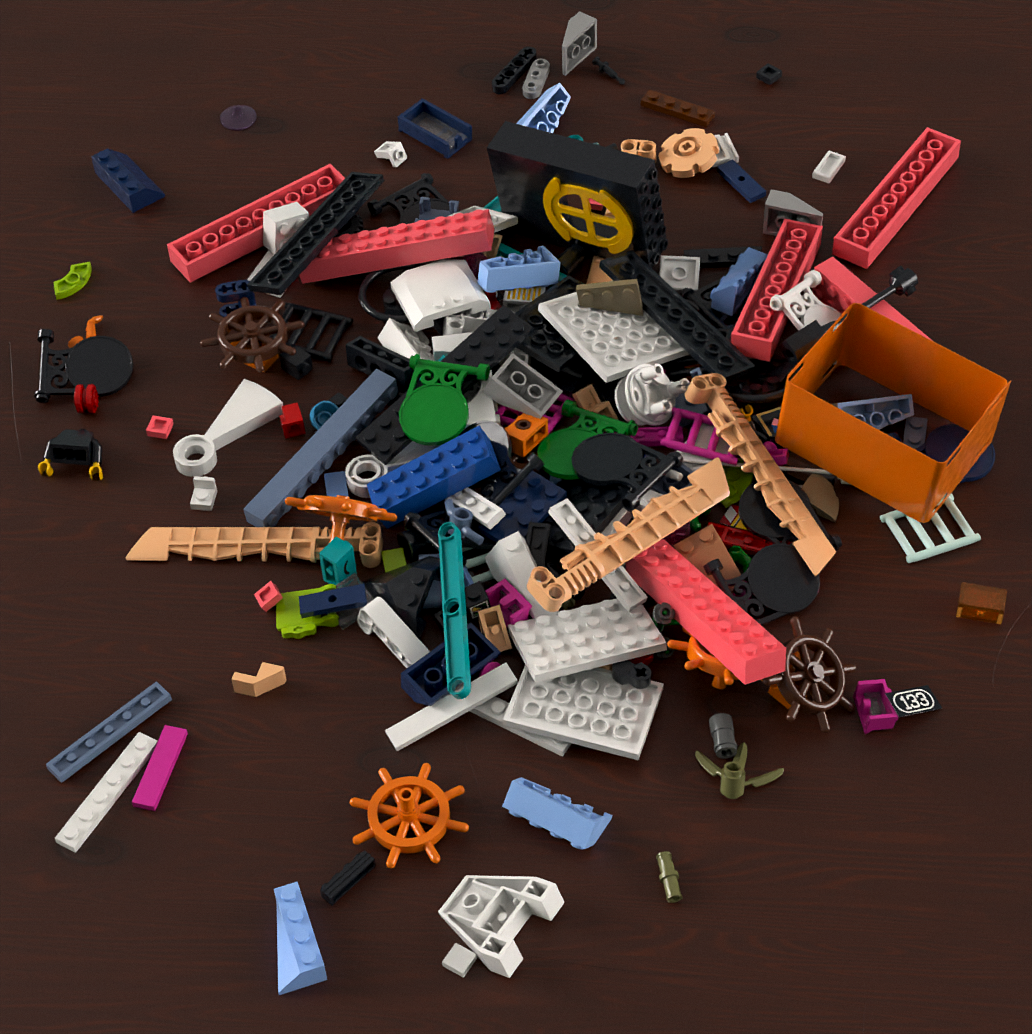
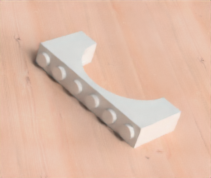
M473 332L432 337L434 360H439L442 355L447 356ZM490 371L487 381L479 380L481 388L478 394L467 403L469 419L465 428L479 421H493L501 426L500 416L495 414V411H498L497 402L483 392L492 378V371Z

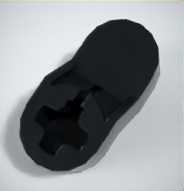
M629 660L613 663L612 677L619 684L629 683L637 689L647 688L651 684L652 672L644 663L634 664Z

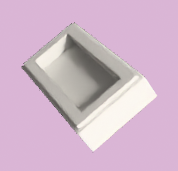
M828 151L813 171L812 178L830 183L844 164L846 156Z

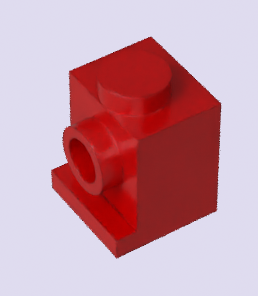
M298 403L281 406L283 415H279L285 439L305 434L304 422Z

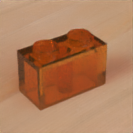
M962 582L956 617L1002 624L1007 590Z

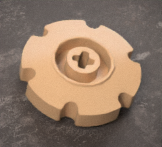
M692 128L683 130L684 132L681 134L675 133L661 145L662 152L658 155L662 169L666 173L672 172L673 177L678 178L693 177L697 172L704 173L710 169L717 161L716 154L719 153L717 140L712 133L705 134L704 129Z

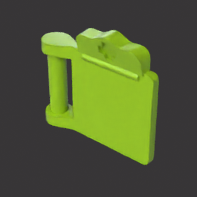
M327 584L315 589L281 593L283 599L276 604V627L278 631H281L282 637L301 639L307 635H314L317 632V626H337L339 624V616L336 615V612L327 613L324 617L317 615L301 618L299 596L338 589L337 585Z

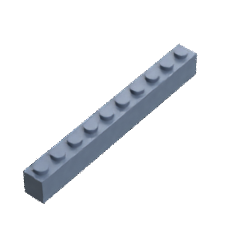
M376 368L243 509L247 522L255 527L276 526L279 519L292 508V506L285 504V499L287 497H303L306 490L317 482L319 476L331 467L333 461L344 453L352 441L356 440L355 437L371 424L372 420L378 413L384 410L390 400L397 396L398 387L396 379Z

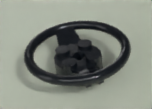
M418 263L371 272L362 281L358 292V299L363 310L371 317L383 321L384 324L387 323L389 318L399 323H409L406 314L391 289V284L390 288L383 294L384 313L371 307L367 301L366 292L369 285L385 273L395 270H403L405 272L424 264Z
M774 353L771 361L781 364L768 373L766 369H758L753 374L738 378V386H725L733 401L741 402L745 406L751 404H761V408L771 406L783 398L785 388L781 390L780 388L786 384L788 374L798 363L792 364L784 355ZM747 357L751 362L761 361L758 359ZM800 365V366L797 368V370L790 376V378H791L795 373H797V372L801 369V367H802L801 365Z

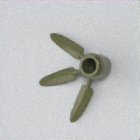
M744 742L739 745L733 761L726 763L723 769H720L700 751L697 750L695 752L698 762L709 774L721 777L720 792L729 799H736L742 796L747 785L752 784L753 787L765 785L780 777L784 772V768H780L745 781L744 767L747 759V745Z

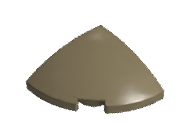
M812 473L802 486V489L807 494L812 508L816 509V515L835 522L839 511V499L836 497L834 487L824 476L819 473Z

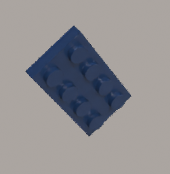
M532 471L498 506L503 509L506 515L491 530L481 524L478 527L479 532L497 543L499 540L519 531L526 541L529 522L542 523L550 515L548 513L549 508L563 501L567 497V491Z

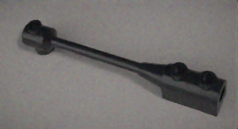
M899 266L888 275L890 277L889 287L865 301L862 305L871 308L893 293L898 296L903 294L906 297L910 296L917 290L915 288L918 284L916 274L909 268L904 269L902 266ZM845 314L844 317L836 324V326L834 327L833 331H834V330L842 323V321L847 317V314ZM817 320L785 339L778 348L790 363L796 364L802 360L835 321L820 326Z

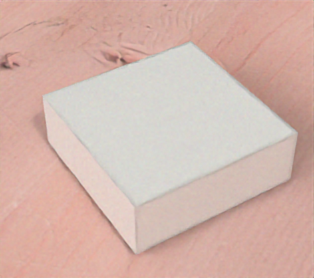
M455 943L442 961V966L464 978L476 961L477 954Z

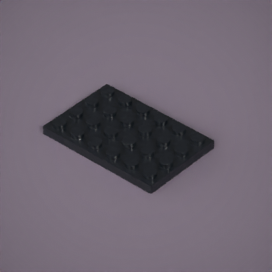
M569 275L515 313L530 324L534 331L516 348L558 373L579 358L580 355L538 311V306L540 303L576 292V286L583 283Z
M561 479L556 484L567 491L565 499L568 498L595 533H602L623 508L620 501L621 498L628 492H635L634 489L625 485H593L581 479ZM549 515L542 522L552 525L548 551L565 555L570 554L575 550V545L552 516Z

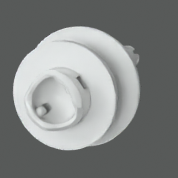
M642 364L633 368L628 376L618 382L615 389V403L619 413L627 422L634 420L638 426L646 424L651 426L661 425L671 418L672 407L675 406V398L679 394L686 392L688 386L685 385L690 382L686 378L677 382H670L660 364Z

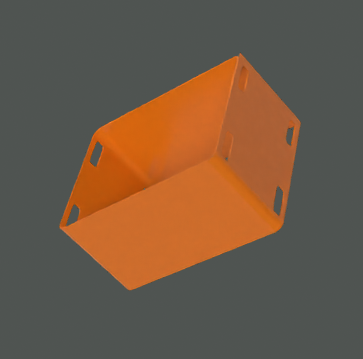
M852 303L788 374L775 441L780 446L788 448L791 452L918 522L926 523L931 520L992 442L1011 380L1007 384L1005 378L860 303ZM848 312L847 317H846V318L842 321V323L833 331V329H834V327L836 326V324H837V323L844 317V315ZM837 360V363L835 364V366H834V367L830 370V372L823 378V375L827 372V370H828V369L833 365V363ZM803 363V366L801 367V369H800V370L795 374V376L789 381L790 376H791V375L797 370V368ZM844 365L900 395L912 394L913 402L970 432L945 462H938L813 394L838 366ZM960 448V450H959V452L957 453V455L953 458V460H952V461L949 463V465L947 466V464H948V462L950 461V459L954 456V454H955V453L958 451V449ZM945 494H946V497L943 499V501L939 504V506H938V507L936 508V510L933 512V510L935 509V507L938 505V503L942 500V498H943V497L945 496Z

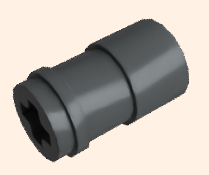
M726 713L713 715L709 719L711 737L714 741V752L718 758H731L737 754L732 717Z

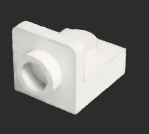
M386 141L374 151L377 158L390 159L393 167H398L407 159L401 142Z
M194 476L193 483L195 488L190 502L191 509L212 511L217 495L215 479L206 476Z

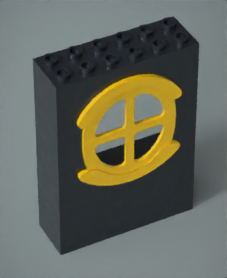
M508 121L504 122L487 146L502 213L518 217V224L509 227L510 229H515V233L566 248L579 244L584 248L585 253L605 259L633 250L651 268L658 263L661 253L667 249L668 239L666 237V226L664 225V212H662V198H660V185L657 179L655 160ZM567 195H579L583 210L569 206ZM589 198L605 206L614 215L615 219L592 213Z

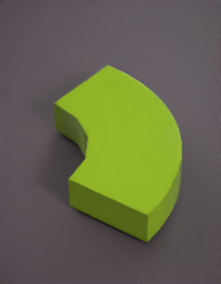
M90 262L71 265L69 273L64 278L53 282L56 300L71 296L85 286L91 276L92 268Z

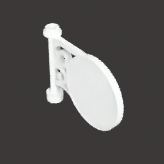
M816 270L806 273L802 282L783 295H774L770 299L771 308L776 311L782 310L798 331L817 320L820 326H823L829 322L836 321L842 315L833 307L822 303L811 291L810 288L816 287L822 281L821 274Z

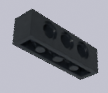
M361 336L346 344L347 365L368 375H371L377 368L395 378L399 390L405 393L408 391L414 373L413 368L409 367V358Z

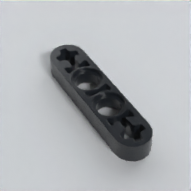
M533 47L521 49L492 80V91L496 94L506 93L531 67L533 61L537 60L536 49Z

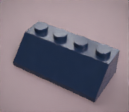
M107 148L91 156L97 176L132 212L165 197V194L126 154Z
M470 622L467 625L470 676H472L501 655V652ZM445 641L401 673V688L416 703L432 706L449 693L447 689Z

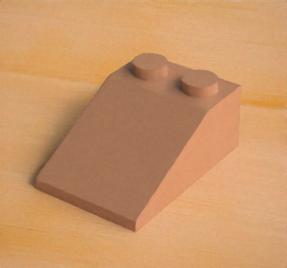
M713 524L673 545L682 556L717 587L718 585L712 575L708 576L703 568L708 562L715 559L720 560L723 566L720 571L724 579H733L741 575ZM735 585L728 586L732 593L734 592L733 588Z

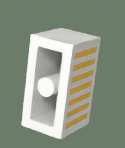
M535 286L530 289L517 288L512 291L505 290L503 305L512 312H517L546 291V287Z

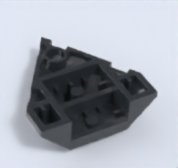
M428 556L358 584H365L366 595L371 601L376 597H381L420 640L427 623L420 616L433 580L441 582L440 558Z

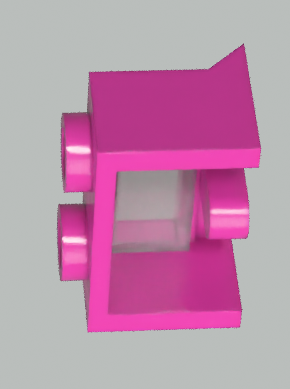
M506 579L501 580L485 591L491 607L500 605L507 629L509 624L514 625L518 621L529 620V611L532 605Z
M885 679L858 681L853 698L865 734L872 730L892 729L899 718L885 693L892 692L887 687Z

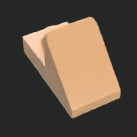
M500 605L477 611L481 633L500 652L512 649Z

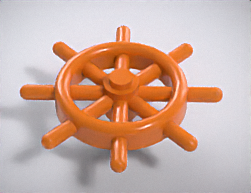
M309 495L304 499L287 497L285 499V504L288 506H295L298 510L330 517L332 530L329 543L335 537L344 539L345 526L349 524L350 520L377 522V520L395 522L397 520L395 513H389L384 508H378L371 503L353 500L347 496Z
M682 627L683 632L691 636L689 642L668 641L667 646L670 649L687 651V657L690 661H687L684 665L686 670L690 671L699 668L714 675L713 687L725 689L727 685L733 684L734 679L739 680L684 627Z
M429 763L422 765L418 777L405 776L392 779L386 768H380L378 774L384 785L374 793L371 800L356 797L350 799L352 807L368 810L370 829L355 835L352 839L353 843L359 845L374 837L383 847L391 850L386 862V866L390 869L395 867L400 853L409 854L425 850L431 861L438 863L441 858L434 845L441 840L447 829L464 833L469 830L467 823L450 819L448 803L449 800L462 795L465 791L464 787L458 785L443 792L438 785L427 780L431 770ZM422 793L432 798L418 805ZM393 797L397 804V807L386 805L384 803L389 798ZM437 806L439 807V817L425 814V812ZM379 813L394 816L382 823H379L378 820ZM420 823L433 825V827L425 833ZM400 825L396 836L387 832ZM412 829L416 837L406 838L408 830Z

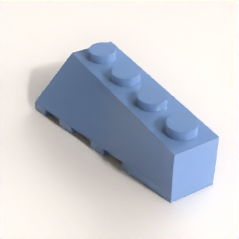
M750 247L744 253H741L736 264H732L728 274L721 278L718 287H714L711 291V308L733 316L750 294L768 254Z

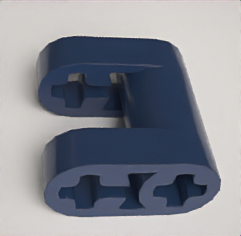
M249 280L222 283L215 288L216 298L219 302L238 301V303L222 306L219 311L220 316L225 317L230 312L241 308L242 297L249 299L250 306L256 305L255 293L247 287V284L250 282Z

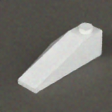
M391 318L388 319L378 336L383 347L409 359L411 355L419 354L420 359L435 361L433 354L430 353L432 349L428 346L429 339L422 330L415 332L410 325L399 323Z
M517 531L499 540L485 557L494 579L497 582L506 579L532 605L529 611V615L532 618L542 615H557L558 611H546L527 589L531 571L537 565L523 536Z

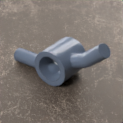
M451 499L445 500V508L450 517L449 522H453L460 529L461 538L467 537L481 545L484 537L470 528L473 517L472 512L462 507L455 508ZM454 529L448 530V533L452 535L454 533Z

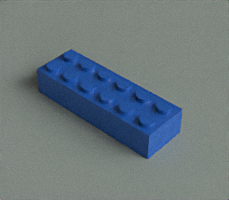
M477 426L366 485L372 504L397 515L395 522L380 520L388 529L403 521L408 513H419L501 469L490 439L482 428Z

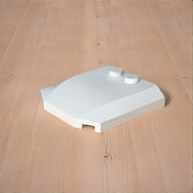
M443 259L406 270L390 282L391 289L415 332L434 326L433 320L470 309L471 314L491 309L489 299L478 284L466 260Z

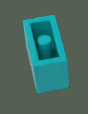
M335 537L319 553L323 580L328 584H335L337 588H343L357 574L354 548L350 542Z

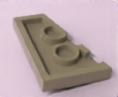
M637 279L580 284L576 286L580 306L644 316Z

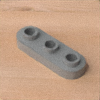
M540 58L533 61L522 87L525 98L535 99L540 96L550 72V63L547 60Z

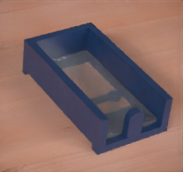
M423 98L398 116L399 132L403 131L440 152L447 159L472 141V126Z

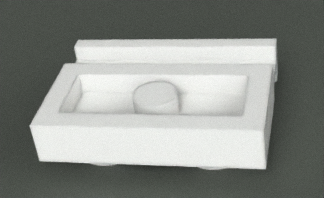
M725 133L724 136L714 135L719 146V153L716 154L717 161L712 167H717L732 159L738 163L739 156L728 133Z

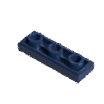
M733 159L717 166V172L749 203L766 196V190Z
M365 584L299 596L301 618L367 605Z

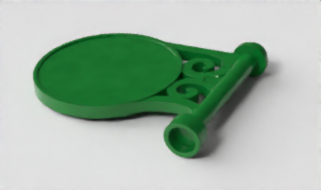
M419 354L411 355L409 367L413 368L414 373L406 398L399 410L400 425L406 436L418 444L426 446L445 444L462 433L469 419L468 404L461 391L465 377L469 374L477 375L478 380L487 381L490 366L489 364L480 363L478 367L420 359ZM450 372H457V373H460V374H459L458 377H457L456 374L450 373ZM447 374H448V380L451 381V382H446V381H445V377H446ZM421 375L420 380L423 386L415 389L418 378Z
M567 399L563 403L561 413L569 418H572L574 415L580 416L578 421L568 428L555 431L545 437L538 447L537 455L545 463L542 469L549 475L560 479H580L573 471L571 458L573 451L582 441L594 435L602 434L605 431L606 433H614L615 431L629 437L635 436L638 431V424L634 420L626 423L579 408L576 402Z

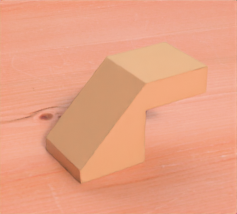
M592 384L572 394L579 408L618 420L610 402H601Z
M262 662L257 676L234 672L232 684L234 692L257 697L285 684L287 679L283 666Z

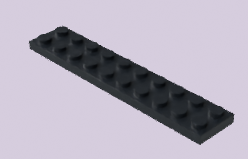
M351 172L247 284L248 289L253 292L282 295L385 181L383 175Z
M633 250L600 261L599 268L613 281L637 279L643 310L709 373L721 374L727 382L754 372L755 365Z
M503 305L440 362L478 367L480 363L489 364L491 371L534 332L533 327ZM450 372V373L456 374L457 377H458V375L460 374V373H457V372ZM447 374L446 377H445V381H446V382H451V381L448 380V374ZM469 374L465 377L461 389L463 395L479 381L477 375ZM421 380L417 382L415 389L423 386ZM407 392L355 437L357 443L384 465H387L412 442L403 432L399 421V410L406 398Z

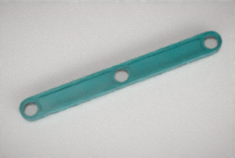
M446 522L439 528L438 539L447 689L456 699H464L471 692L462 540L460 529L453 522ZM454 529V533L450 537H445L448 530ZM455 604H459L458 610L454 613H450L451 607ZM459 683H464L463 689L455 692V687Z

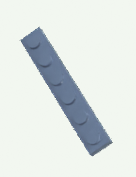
M158 682L153 683L46 763L47 769L61 783L170 702L172 700L171 695Z

